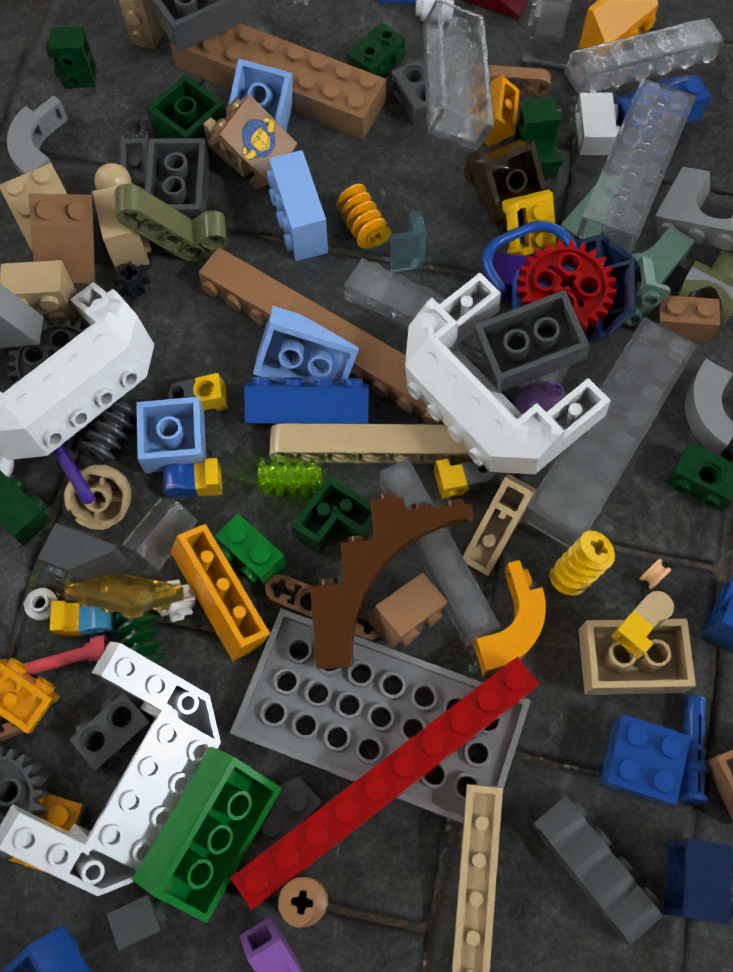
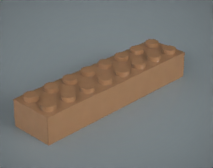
M241 23L179 52L173 43L170 42L175 67L230 89L233 86L238 58L292 73L291 113L362 141L386 102L385 78Z

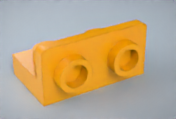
M10 658V660L1 659L0 715L29 734L34 730L51 704L58 701L60 695L54 692L56 687L42 677L35 679L26 672L28 667L15 658Z

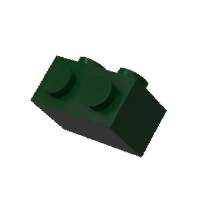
M380 22L347 53V64L386 78L388 73L396 65H400L405 58V37Z
M84 27L50 28V40H46V51L48 57L53 58L55 75L60 77L64 89L96 87L97 66Z

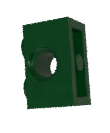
M689 442L680 454L666 483L673 486L674 490L683 495H691L697 498L706 507L723 512L733 502V463ZM700 475L707 477L710 484L702 481Z

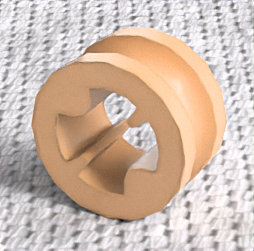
M660 558L639 578L641 581H648V587L651 590L671 571L669 567L664 568L662 566L663 561Z

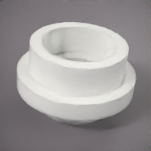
M38 588L28 594L24 602V608L29 617L34 620L43 621L51 616V601H58V599L51 590ZM39 599H45L44 606L36 608V602Z

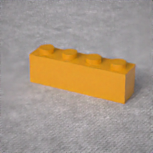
M203 524L177 535L171 549V554L190 588L194 591L198 602L232 661L261 648L270 632L207 525Z

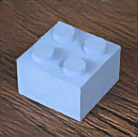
M199 397L137 402L138 461L145 473L163 472V468L168 465H187L205 462V414Z

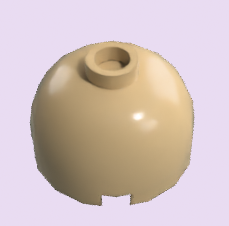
M94 464L80 470L81 475L94 494V501L90 504H84L70 481L68 482L64 492L65 506L76 517L75 521L82 526L96 530H105L120 522L127 514L132 500L131 487L127 478L118 469L108 465Z

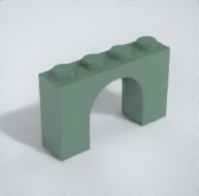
M599 180L560 226L572 236L574 241L603 234V227L617 212L623 195ZM670 226L652 248L645 252L631 255L637 261L642 256L652 259L655 280L657 283L664 285L685 260L695 241Z

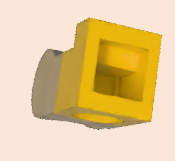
M651 592L637 605L611 637L638 660L654 644L646 636L655 626H659L672 615L674 611L672 599L664 592Z

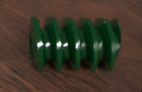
M136 602L119 607L116 610L118 614L115 620L118 625H121L118 628V635L123 638L120 643L158 665L159 661L166 658V654L155 652L157 648L164 645L162 640H153L154 636L161 633V628H152L150 624L159 620L157 615H148L149 611L156 608L155 603Z

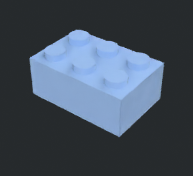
M303 150L269 158L270 171H266L270 187L269 195L272 205L277 208L276 217L280 229L283 228L285 233L283 238L287 252H293L295 261L327 254L326 218Z

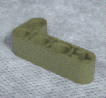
M122 184L115 189L117 221L183 260L190 262L202 260L213 254L219 247L222 249L227 245L225 216L221 212L207 211L191 220L139 186Z

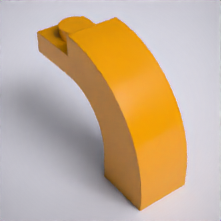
M520 560L507 563L504 570L515 609L512 624L501 632L477 638L473 645L483 677L495 674L516 657L521 660L534 645L543 628L546 614L543 587L534 590L529 589L532 587L531 576L527 568H522Z

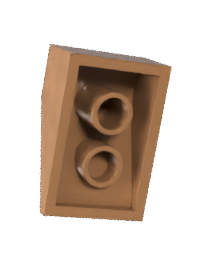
M29 193L33 262L62 260L73 284L95 283L92 195Z

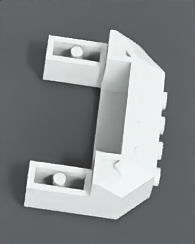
M479 273L441 304H438L433 298L429 299L410 323L405 361L406 388L414 399H421L427 405L426 409L435 421L441 420L448 427L447 432L456 443L460 444L462 442L469 449L468 454L478 466L484 465L489 472L536 474L606 416L611 400L589 378L547 412L536 403L522 415L501 392L498 393L497 388L458 349V344L475 331V324L490 319L500 311L501 292Z
M93 282L71 298L70 301L86 325L90 327L4 393L0 391V452L7 460L48 456L147 377L154 343L137 314L114 289L106 293Z
M111 641L91 673L143 701L140 709L155 717V720L93 829L89 831L74 823L68 832L13 804L0 824L1 851L96 896L134 882L132 880L209 748L213 746L218 749L221 743L209 694L121 643Z

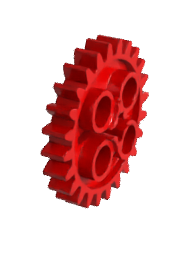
M558 240L557 246L554 249L549 243H546L544 252L536 248L533 255L534 258L527 256L526 266L520 267V276L517 277L516 286L519 287L517 288L516 297L522 298L519 307L565 290L585 333L588 323L595 328L599 322L598 318L604 320L608 313L606 309L610 310L614 301L612 299L617 291L612 288L616 278L609 277L613 268H603L606 257L596 259L597 249H593L589 253L585 252L586 243H583L579 249L575 248L574 240L570 241L568 247H564L562 241ZM562 266H570L574 270L567 271ZM546 282L551 287L544 288L541 287L538 283ZM581 288H590L593 293H585Z

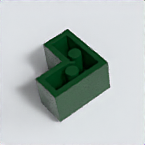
M554 97L521 101L516 123V133L513 138L514 142L518 140L535 142L544 180L556 179L559 167L563 166V153L561 149L558 150L557 129L558 126L562 125V111L560 108L557 109Z
M328 476L292 524L294 538L319 555L338 530L348 537L364 535L368 537V540L373 535L370 502Z

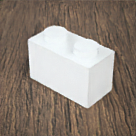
M613 92L580 93L575 109L579 155H612L615 144L620 142L621 128L616 126L618 105L614 104Z

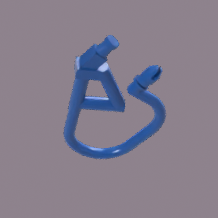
M534 221L497 236L487 245L482 257L484 272L491 284L502 295L506 292V286L494 269L492 261L493 255L499 247L536 231H545L556 235L566 247H568L571 240H574L563 227L552 222ZM565 266V267H564V269L567 270V271H573V270H574V269H573L572 267H570V266ZM519 271L515 273L512 279V310L519 308L520 300L522 299L516 297L517 288H519L516 286L517 277L520 276ZM538 283L541 287L548 288L544 284Z

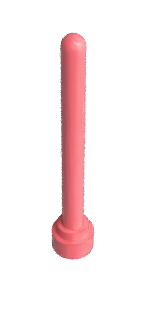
M105 634L90 638V642H86L84 647L23 664L28 667L26 672L33 675L87 659L89 662L95 661L97 663L108 646L109 641Z

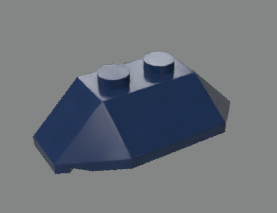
M604 234L575 241L578 249L583 243H586L585 252L587 253L597 249L596 259L606 257L603 268L612 267L613 269L609 277L616 278L612 288L617 291L612 299L614 302L611 309H606L608 313L605 319L598 318L599 322L595 328L588 323V328L584 334L589 344L602 341L636 313L637 260ZM581 288L585 293H593L590 288Z

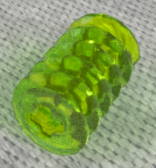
M264 457L259 459L258 488L260 491L262 487L265 496H270L273 488H275L277 496H283L287 488L290 497H294L298 488H300L302 496L307 497L311 488L314 494H316L322 486V461L320 466L317 467L314 458H310L308 465L304 466L302 459L297 458L295 466H291L289 458L285 457L283 465L279 466L276 457H273L270 466H266Z

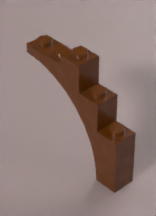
M396 493L379 494L376 500H370L374 540H368V537L364 535L348 537V542L340 543L344 583L338 584V579L332 578L318 580V586H310L316 669L353 667V640L358 615L369 589L382 570L402 550L420 538L446 527L472 522V503L464 504V500L461 499L445 501L444 506L431 507V503H417L411 505V509L405 510L404 497H397Z

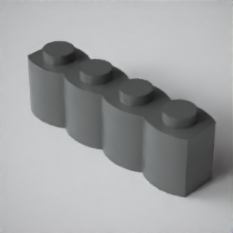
M566 796L561 797L530 825L567 873L578 884L590 902L601 913L624 944L632 945L663 917L657 908L660 902L646 886L642 889L638 886L633 878L636 873L631 865L623 857L620 856L617 859L608 848L611 842L600 828L596 827L593 829L585 819L588 814L584 807L575 798L569 800Z

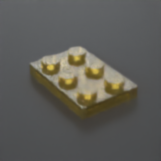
M119 572L64 585L65 599L77 601L83 607H100L102 612L123 613L125 618L141 617L144 615V611L151 609H168L171 603L184 600L183 586Z

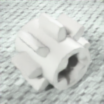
M177 579L166 581V586L158 587L159 592L156 594L154 602L156 610L161 614V617L170 616V621L175 622L184 620L185 615L193 613L192 608L195 605L196 597L189 584L181 585L180 580Z

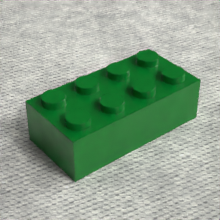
M211 746L132 880L154 897L207 923L282 788L234 756Z

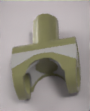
M721 250L711 267L696 260L677 296L719 299L721 325L718 330L723 327L733 314V251Z

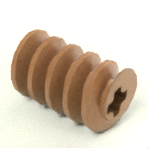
M299 877L287 882L281 890L278 899L279 912L282 918L290 926L296 928L310 927L317 923L325 914L328 906V894L324 886L317 879L311 877ZM307 891V898L313 900V905L307 907L305 912L301 911V905L296 903V897L302 896L303 892Z

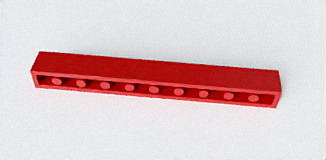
M518 657L514 658L234 874L231 880L250 909H256L282 889L287 882L300 875L532 693L539 683Z

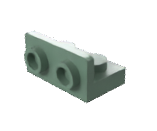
M642 256L637 261L636 313L623 324L633 327L639 326L671 293L669 286L656 282L652 259Z

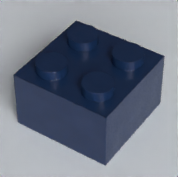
M690 838L668 840L663 915L730 925V918H733V894H731L733 846Z

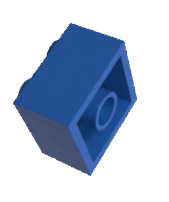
M622 714L613 720L598 786L664 808L676 806L691 736Z

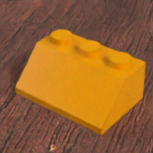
M658 0L596 1L588 8L578 49L596 63L605 64L609 59H615L621 49L626 45L633 44L638 35L644 30H650L656 21L655 14L659 5Z

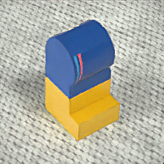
M209 458L205 459V462L174 464L164 467L163 494L173 498L223 495L222 473L218 459Z

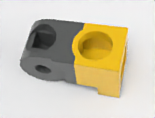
M219 373L176 382L168 387L169 399L199 397L204 411L216 409L219 412L229 409L226 385Z
M449 459L436 461L434 467V475L441 499L485 490L492 484L496 473L489 472L484 465L478 466L473 460L471 463L450 466Z

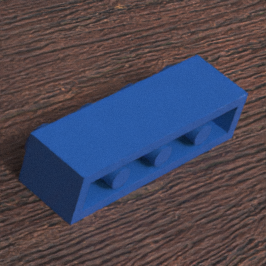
M253 377L252 382H247L244 386L245 423L368 424L369 384H363V379L347 378L344 379V383H332L331 378H314V383H301V378L286 377L283 378V382H271L270 377Z

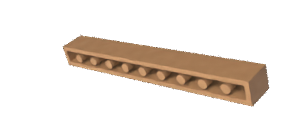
M220 247L198 272L202 289L208 295L223 299L230 308L235 311H243L259 325H267L272 307L276 306L301 314L359 347L349 378L363 379V383L369 384L373 392L378 396L392 399L402 410L409 413L414 412L422 417L423 421L428 425H445L441 420L435 421L428 413L427 405L421 399H414L408 392L405 370L406 355Z

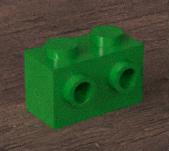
M239 514L232 518L215 535L227 561L231 563L234 560L242 567L240 572L252 584L257 581L265 589L267 581L274 575H279L287 567L284 555Z

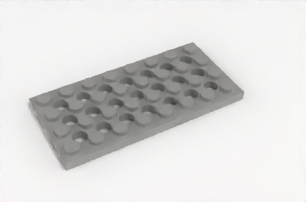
M281 608L230 734L355 782L410 739L403 732V726L406 722L415 720L424 729L447 711L446 706L450 701H460L483 682L399 651L391 650L388 647L355 635L353 640V667L337 668L334 671L316 669L313 620ZM304 643L309 648L308 655L301 660L292 658L290 650L293 645ZM355 667H367L371 672L370 679L365 683L354 681L351 674ZM284 674H292L297 679L296 686L290 691H283L278 687V680ZM395 677L401 681L402 690L398 694L390 695L384 691L383 683L387 678ZM322 685L327 689L328 696L323 702L314 703L309 699V691L313 686ZM420 689H428L433 694L434 701L431 705L422 707L416 703L415 693ZM346 697H354L359 702V709L353 715H346L340 710V703ZM527 698L521 700L497 719V726L494 730H483L439 765L444 774L441 783L432 785L423 777L396 799L463 824L466 797L461 796L457 790L458 780L462 777H469L476 785L502 787L504 789L531 700ZM272 705H279L284 709V716L278 723H270L265 718L266 710ZM382 708L390 713L391 721L387 726L378 727L372 722L371 715L376 709ZM302 717H311L316 723L315 730L310 735H301L296 730V724ZM337 728L344 730L348 736L345 745L339 748L333 747L328 743L329 733ZM365 741H374L379 746V754L375 759L367 760L360 755L359 748ZM479 744L485 748L487 753L485 762L476 764L469 759L468 749L471 745Z

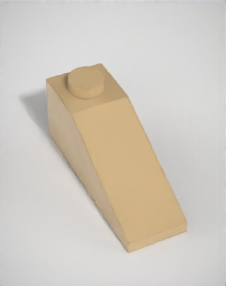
M511 475L506 476L460 561L489 576L537 489Z

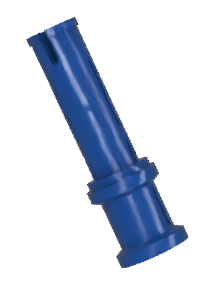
M684 696L683 733L690 735L691 739L678 801L695 804L708 803V797L705 795V774L709 773V767L704 762L707 698L703 696Z

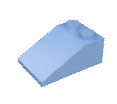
M273 306L256 356L253 374L261 377H270L271 380L283 382V378L298 377L301 378V383H314V378H331L332 383H344V379L349 377L359 347L301 314Z

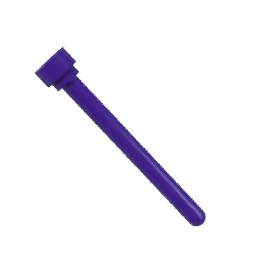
M65 441L53 453L80 500L84 504H90L94 501V494L64 447Z

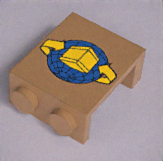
M250 94L241 100L235 98L226 108L228 115L225 119L220 118L212 127L211 131L214 134L208 140V143L213 146L222 140L254 172L249 183L257 190L268 185L266 171H270L269 158L291 153L298 143Z

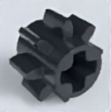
M129 261L127 264L117 267L118 276L113 277L112 280L115 287H118L117 289L121 297L127 295L135 300L136 297L147 294L145 285L150 284L151 280L142 264L137 267Z

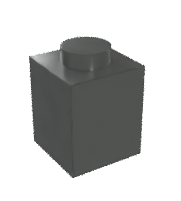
M151 894L106 914L118 950L126 949L166 930L165 921L169 919L164 902L160 899L157 900Z

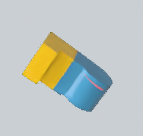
M51 601L50 631L58 637L97 636L98 634L116 632L115 618L117 605L110 602L67 603L66 601Z

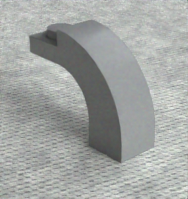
M54 95L34 111L27 106L22 108L9 127L7 147L20 176L51 163L50 159L40 151V146L46 137L68 120L61 101Z
M705 359L692 379L686 393V418L694 436L708 451L719 456L724 449H727L733 455V421L726 415L722 405L723 390L733 373Z

